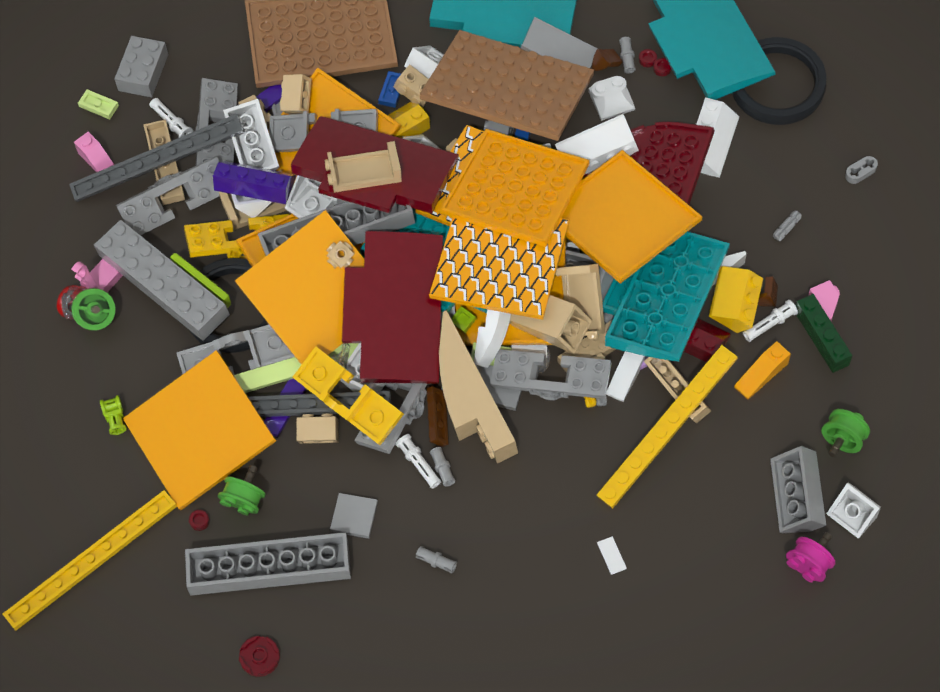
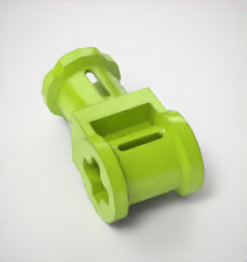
M119 395L106 401L100 400L103 415L107 423L109 422V434L120 435L124 433L126 426L123 425L122 421L124 415Z

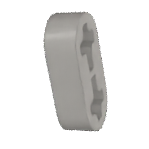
M866 156L850 165L846 170V180L849 183L856 184L876 172L877 160L872 156Z

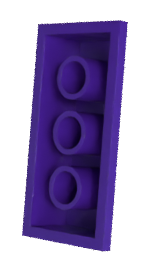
M222 161L218 162L215 168L213 185L214 191L286 204L296 175Z

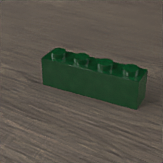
M812 294L796 302L797 317L832 373L849 366L852 354L815 295Z

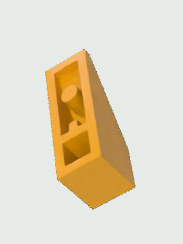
M776 341L756 360L734 385V388L746 399L751 398L789 364L791 353Z

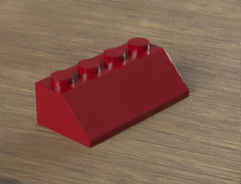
M698 318L684 352L707 363L721 345L725 346L731 334Z

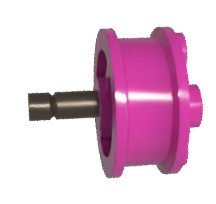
M825 532L818 543L807 537H799L796 540V547L793 550H789L786 554L787 565L803 574V578L808 582L824 581L826 571L835 566V559L825 549L832 535Z

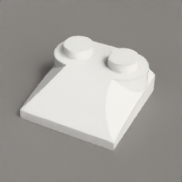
M614 76L595 82L589 88L590 97L601 121L635 110L626 87V80L621 76Z

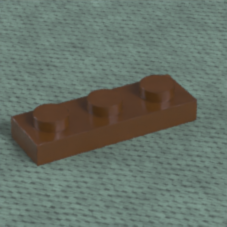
M432 386L427 388L429 438L431 443L444 447L449 445L446 401L443 391Z

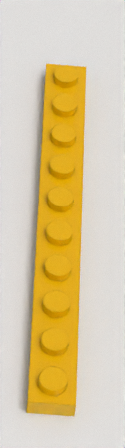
M723 345L720 346L598 492V498L612 509L735 363L738 357Z
M163 490L5 611L3 616L15 631L175 509L177 507L176 503Z

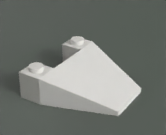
M297 175L285 210L297 218H302L346 201L320 194L318 188L321 182Z

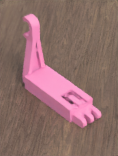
M104 259L90 273L87 266L81 262L75 263L71 269L77 273L75 278L80 281L81 287L84 290L96 288L108 293L123 276Z

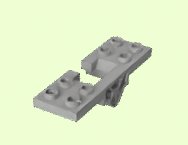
M207 78L201 79L196 131L208 126V121L218 122L225 119L223 110L234 107L237 104L238 83ZM232 138L225 140L224 143L220 142L196 152V165L214 156L218 158L219 162L233 163L234 144Z
M335 109V112H331V119L378 132L377 109L351 111ZM303 111V114L270 116L269 135L275 153L298 151L309 133V125L316 123L317 115Z
M214 156L184 172L180 171L176 174L162 177L149 186L147 190L117 204L116 207L124 223L139 235H142L174 219L175 216L171 209L164 211L158 196L182 184L190 198L185 201L189 210L219 197V191H214L213 174L219 162L218 158Z
M270 325L232 333L210 343L177 352L182 374L186 373L217 350L221 355L220 350L245 342L249 343L253 359L248 361L251 370L295 356ZM229 366V369L231 370L233 375H235L233 367Z
M499 349L495 356L490 381L491 387L529 391L530 394L538 395L547 400L568 398V395L606 398L611 360L562 355L560 365L563 368H568L565 383L537 380L540 365H545L546 356L543 353Z
M386 383L389 389L396 390L400 388L409 391L399 409L404 415L381 445L377 444L362 431H359L355 439L356 443L390 454L405 424L410 425L413 419H417L423 414L424 400L427 394L425 387L427 384Z

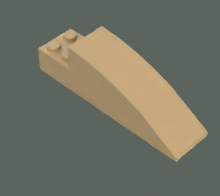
M447 310L444 311L439 347V364L443 393L453 427L459 441L478 433L482 443L484 442L489 457L491 459L495 458L498 464L518 454L515 439Z

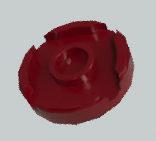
M266 636L249 638L240 648L239 662L243 670L255 677L266 676L272 673L280 661V651L276 643Z

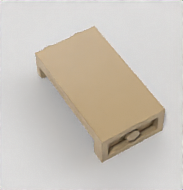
M395 141L387 142V150L336 158H332L331 152H327L328 159L324 160L326 171H330V174H327L328 183L333 185L334 193L402 182Z
M219 192L227 217L232 221L233 230L247 226L248 218L251 217L235 208L231 194ZM272 202L256 217L273 216L287 211L285 210L286 204Z
M598 264L557 268L556 276L562 275L564 300L576 304L592 320L584 336H587V339L599 338L598 334L605 333Z

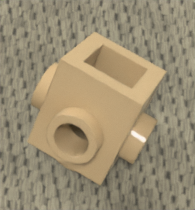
M339 241L337 244L333 242L326 250L328 252L326 256L329 258L327 262L334 269L337 266L340 269L343 266L348 267L353 261L351 258L354 255L352 252L353 248L345 241L344 243ZM338 251H343L344 257H338Z

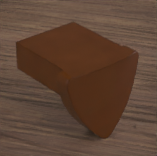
M597 49L593 58L592 69L594 71H601L608 67H618L623 61L614 49Z
M773 276L765 278L764 293L759 295V306L776 307L778 285Z

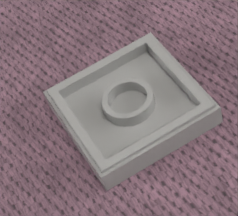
M339 493L330 531L334 533L346 532L347 535L369 539L378 500Z

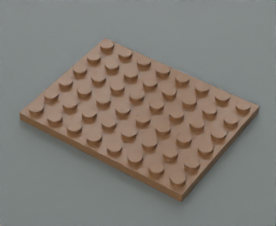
M245 0L256 88L281 85L283 75L303 74L310 78L317 68L333 77L398 67L387 0Z
M459 30L420 92V99L558 141L594 75V69L551 56H541L534 51L528 52L517 46Z

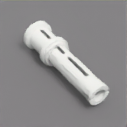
M154 98L150 102V107L161 118L166 119L170 130L179 135V138L185 136L184 133L187 135L193 132L191 127H187L184 124L182 118L176 117L158 98Z
M787 300L783 306L778 309L774 308L769 316L759 321L751 329L744 331L743 335L748 342H751L777 323L783 324L785 319L791 315H797L798 310L791 300Z
M406 434L399 438L395 445L401 448L405 458L408 461H412L430 485V488L437 487L441 480L422 457L421 449L415 446L411 436Z

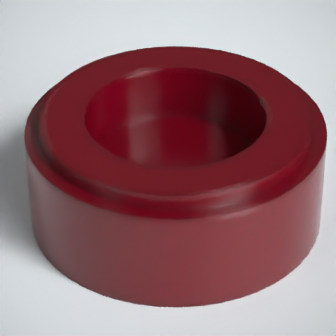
M651 49L641 51L639 63L647 68L654 66L657 54Z
M659 58L654 62L653 71L656 75L663 77L670 74L671 67L665 58Z
M196 510L190 514L189 523L194 530L202 531L208 527L210 520L205 511Z

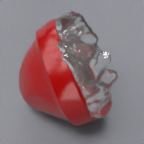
M78 285L65 287L57 299L58 313L65 319H74L71 310L73 300L81 291L87 288Z

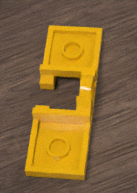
M290 214L248 218L249 230L256 231ZM231 220L184 225L190 258L227 254V258L247 259L245 256H241L243 252L237 245L236 240H228L227 232H233Z
M315 347L292 378L369 438L381 445L404 413L366 384L359 391L361 395L350 409L334 398L330 392L341 378L349 384L354 375L318 347Z

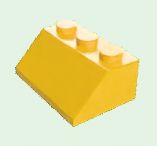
M409 102L388 115L402 126L395 137L403 138L420 135L430 129L429 116L419 104Z
M720 267L709 317L736 333L751 329L754 323L763 278L748 269Z

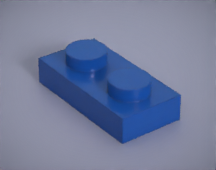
M388 71L378 99L380 105L396 108L401 94L393 86L401 75L400 73Z

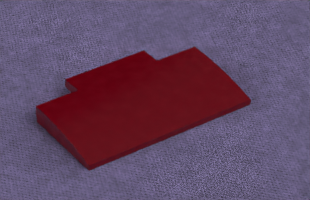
M320 116L291 163L292 174L321 182L318 190L323 195L390 213L396 202V204L409 205L411 208L432 214L459 158V154ZM395 141L402 182L334 193L333 185L328 183L327 174H330V171H326L324 160L328 159L327 152H331L332 158L387 150V142Z
M366 231L364 267H345L342 343H361V383L439 384L441 300L431 299L429 294L443 251V235Z

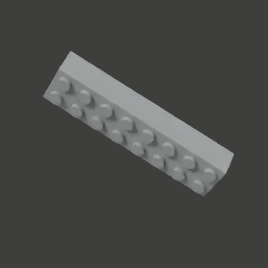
M346 201L258 233L265 256H267L325 210L353 245L365 242L366 231L393 232L415 224L413 210L409 205L403 206L395 202L390 213Z
M122 220L117 222L94 244L97 253L102 259L202 341L230 315L226 305Z
M346 532L185 549L186 584L190 596L351 579L349 546Z

